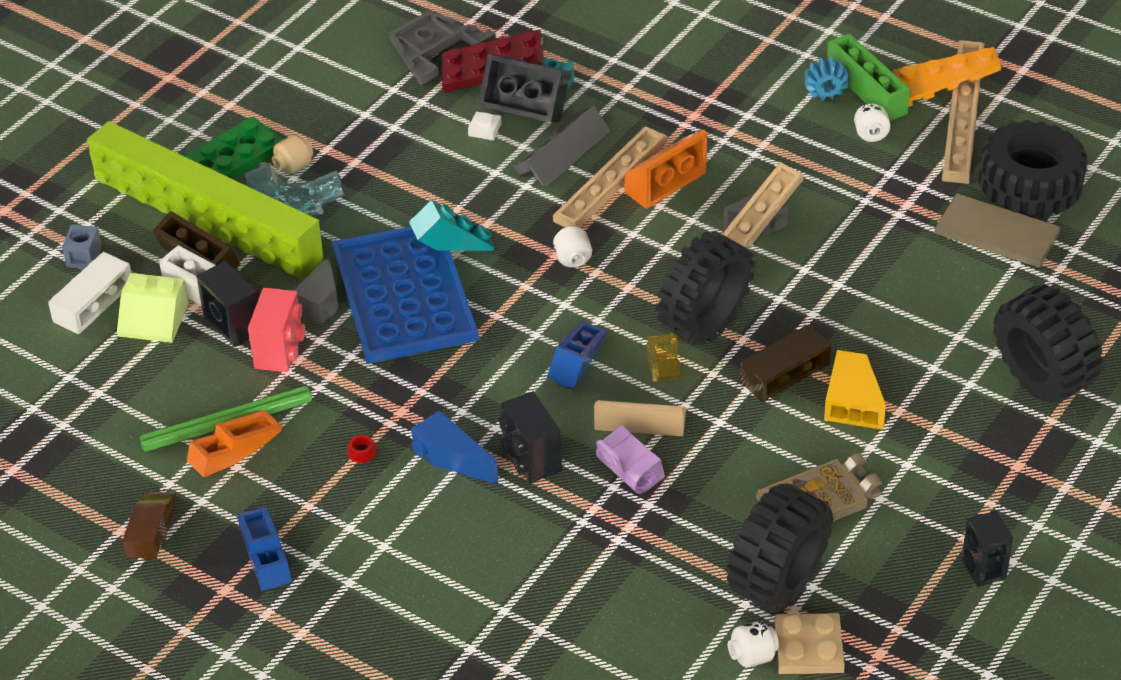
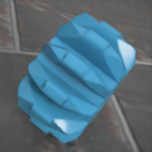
M830 56L827 60H823L820 57L818 63L811 62L810 69L805 70L804 83L813 98L819 96L821 101L826 97L833 100L835 94L843 95V89L848 88L849 74L840 59L834 61L832 56Z

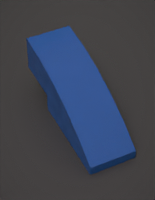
M267 507L237 514L243 540L261 591L292 583L288 562L281 548L279 535Z

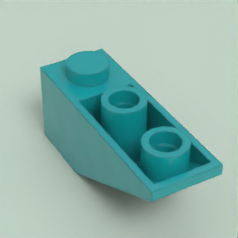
M431 200L409 221L418 241L435 250L493 251L495 249L490 239L492 235L483 225L477 226L464 214L460 216L454 213L446 204L440 205Z

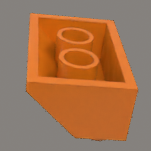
M703 129L688 135L625 172V194L648 209L706 173L707 132Z

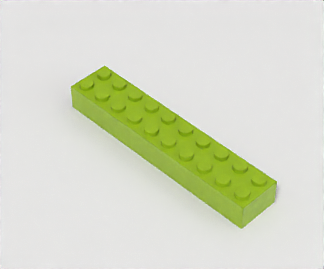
M110 121L87 138L94 176L100 183L107 184L119 192L139 200L141 203H146L158 209L162 213L168 214L172 211L222 242L228 243L244 253L251 254L265 263L278 267L302 280L324 261L318 219Z

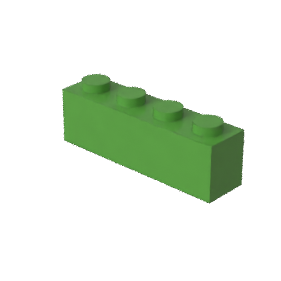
M849 33L828 42L827 59L832 56L834 61L841 60L844 67L848 70V87L866 104L877 103L883 106L888 113L890 121L908 114L910 89Z

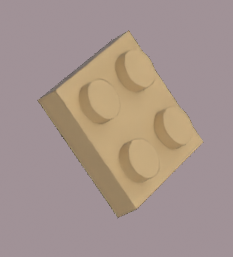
M839 613L775 614V632L779 642L777 650L778 674L844 673L845 664Z

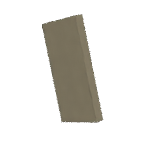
M957 193L935 229V234L1038 268L1041 267L1060 232V226Z

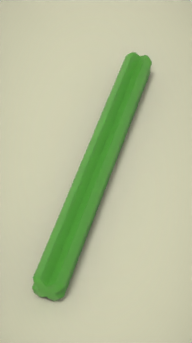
M307 386L295 388L139 436L140 444L144 452L155 450L214 432L216 424L266 410L269 414H274L310 403L312 401L311 393Z

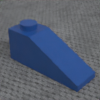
M581 320L557 346L547 378L554 380L561 387L574 388L584 376L603 342L607 330Z
M441 411L436 412L411 428L413 441L411 446L417 456L425 458L431 465L490 483L498 481L497 460Z

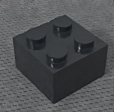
M226 261L197 275L203 317L234 348L249 340L248 326L260 297L257 288L244 280L241 272L236 268L233 269Z
M534 391L501 403V417L498 420L503 437L500 438V444L504 453L510 454L513 458L518 474L523 473L530 484L561 472V430Z

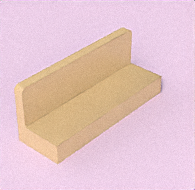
M597 400L594 404V430L615 431L623 425L630 433L670 436L684 435L686 407L601 400Z

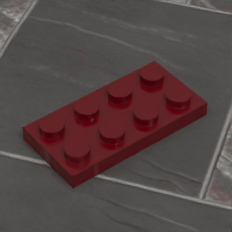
M540 29L443 52L442 87L445 93L482 84L488 54H497L544 65L543 36Z

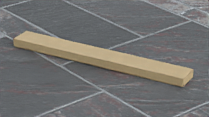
M960 40L957 54L978 51L984 48L985 43ZM981 78L973 82L962 81L958 88L953 89L942 181L969 184Z

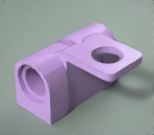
M623 425L603 440L600 439L596 442V456L636 493L646 492L665 477L661 459L636 439Z

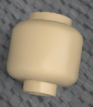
M292 135L274 146L272 161L278 170H283L289 175L295 174L310 165L313 149L307 139Z

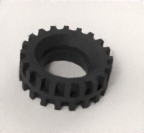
M712 231L711 234L708 232L702 233L701 240L695 237L692 240L691 247H684L681 250L682 256L678 261L674 260L671 266L673 269L671 273L665 275L663 282H665L664 289L659 290L658 293L661 302L656 305V310L660 312L657 320L661 322L662 327L692 345L697 343L702 346L706 340L709 342L713 341L717 332L722 334L725 331L727 322L732 323L735 319L734 313L738 308H742L744 304L742 299L745 294H749L751 289L748 287L749 281L754 279V273L751 272V269L755 266V261L751 259L754 256L752 252L717 231Z

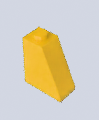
M837 350L826 396L824 420L883 430L886 404L867 355Z

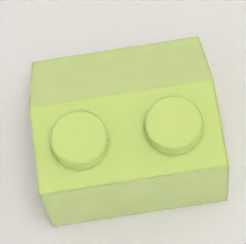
M130 273L121 292L117 335L120 337L172 343L189 304L185 280Z

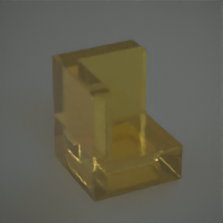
M676 334L647 337V359L652 382L680 379L681 371L678 362Z

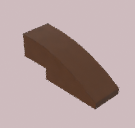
M145 491L131 514L122 541L126 558L157 559L160 545L165 543L176 500V492Z

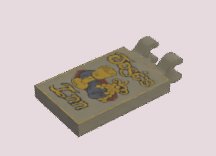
M856 453L850 456L842 465L838 459H835L757 490L756 499L760 501L764 493H768L769 489L777 486V484H792L825 501L833 512V521L866 509L868 499L881 495V491L877 486L881 485L882 481L876 473L865 477L861 483L857 478L866 474L861 465L866 464L867 461L861 453Z

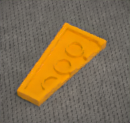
M991 47L965 54H956L943 59L930 60L912 66H904L894 69L893 74L910 89V107L913 106V101L920 98L924 100L935 97L934 93L946 88L950 91L958 88L962 81L973 82L1001 70V63L995 48Z

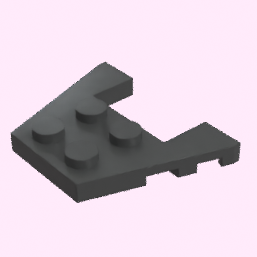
M431 11L422 13L390 32V41L421 86L439 75L438 67L429 61L432 56L460 40H463L470 46L476 43L496 40V34L493 31L487 30L484 33L478 31L477 26L471 24L462 26L456 24L453 18Z

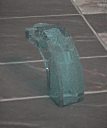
M270 163L245 173L248 187L312 217L325 213L323 204L345 195L342 181L337 171L303 184L283 181L277 176Z

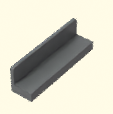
M595 106L588 107L574 115L513 168L519 176L532 171L542 187H546L610 133V129Z

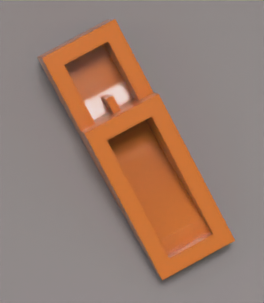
M266 410L216 424L215 434L190 441L187 462L203 477L220 472L240 462L268 443L281 432L282 425Z

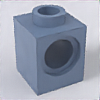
M70 226L62 246L66 267L85 269L90 262L99 256L102 244L98 226Z

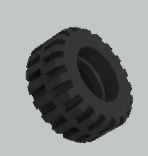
M1024 120L1022 123H1017V121L1011 122L1007 127L1003 125L987 137L983 145L978 181L986 197L992 203L996 202L998 207L1033 218L1035 215H1041V217H1049L1051 213L1057 215L1073 206L1081 196L1088 163L1087 153L1081 142L1077 138L1074 139L1072 133L1067 130H1061V127L1057 125L1050 126L1042 121L1033 123L1031 120Z
M1049 285L1033 286L1001 305L994 318L993 324L995 327L993 331L994 336L997 337V348L1002 353L1001 357L1004 363H1007L1011 369V374L1020 381L1019 384L1024 389L1027 388L1034 397H1040L1042 401L1059 403L1089 386L1099 377L1103 358L1100 357L1102 348L1097 341L1098 335L1092 329L1089 318L1085 317L1082 313V308L1077 303H1074L1068 294L1061 293L1060 289Z
M788 483L773 486L769 489L768 493H764L759 503L754 505L750 511L751 514L745 519L741 526L742 529L734 541L735 545L730 552V562L726 570L728 574L726 577L727 582L733 592L771 612L786 609L803 592L806 584L810 582L816 567L819 566L822 560L823 553L826 551L834 519L832 516L833 512L825 501Z

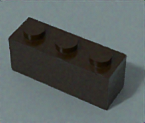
M172 211L153 229L162 248L168 252L180 246L214 265L226 261L233 269H237L240 266L230 246Z
M808 324L741 361L740 383L761 402H764L829 365L831 343Z

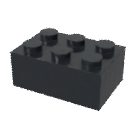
M488 54L478 106L547 122H560L571 71L507 56Z

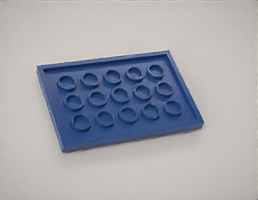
M411 226L332 242L333 253L366 364L479 341L478 330L450 251L435 250L418 241Z

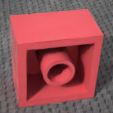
M272 288L262 289L248 326L254 369L288 373L292 361L297 360L298 343L303 341L305 337V324H301L303 308L302 304L298 303L297 291Z

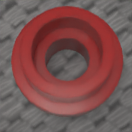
M366 435L353 437L347 446L349 459L357 463L368 462L377 454L375 442Z

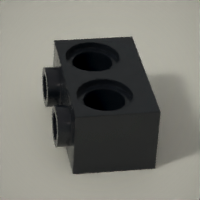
M997 511L977 514L967 519L961 560L977 587L1007 578L1013 537Z

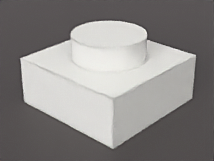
M476 112L468 127V135L494 140L502 124L501 116Z

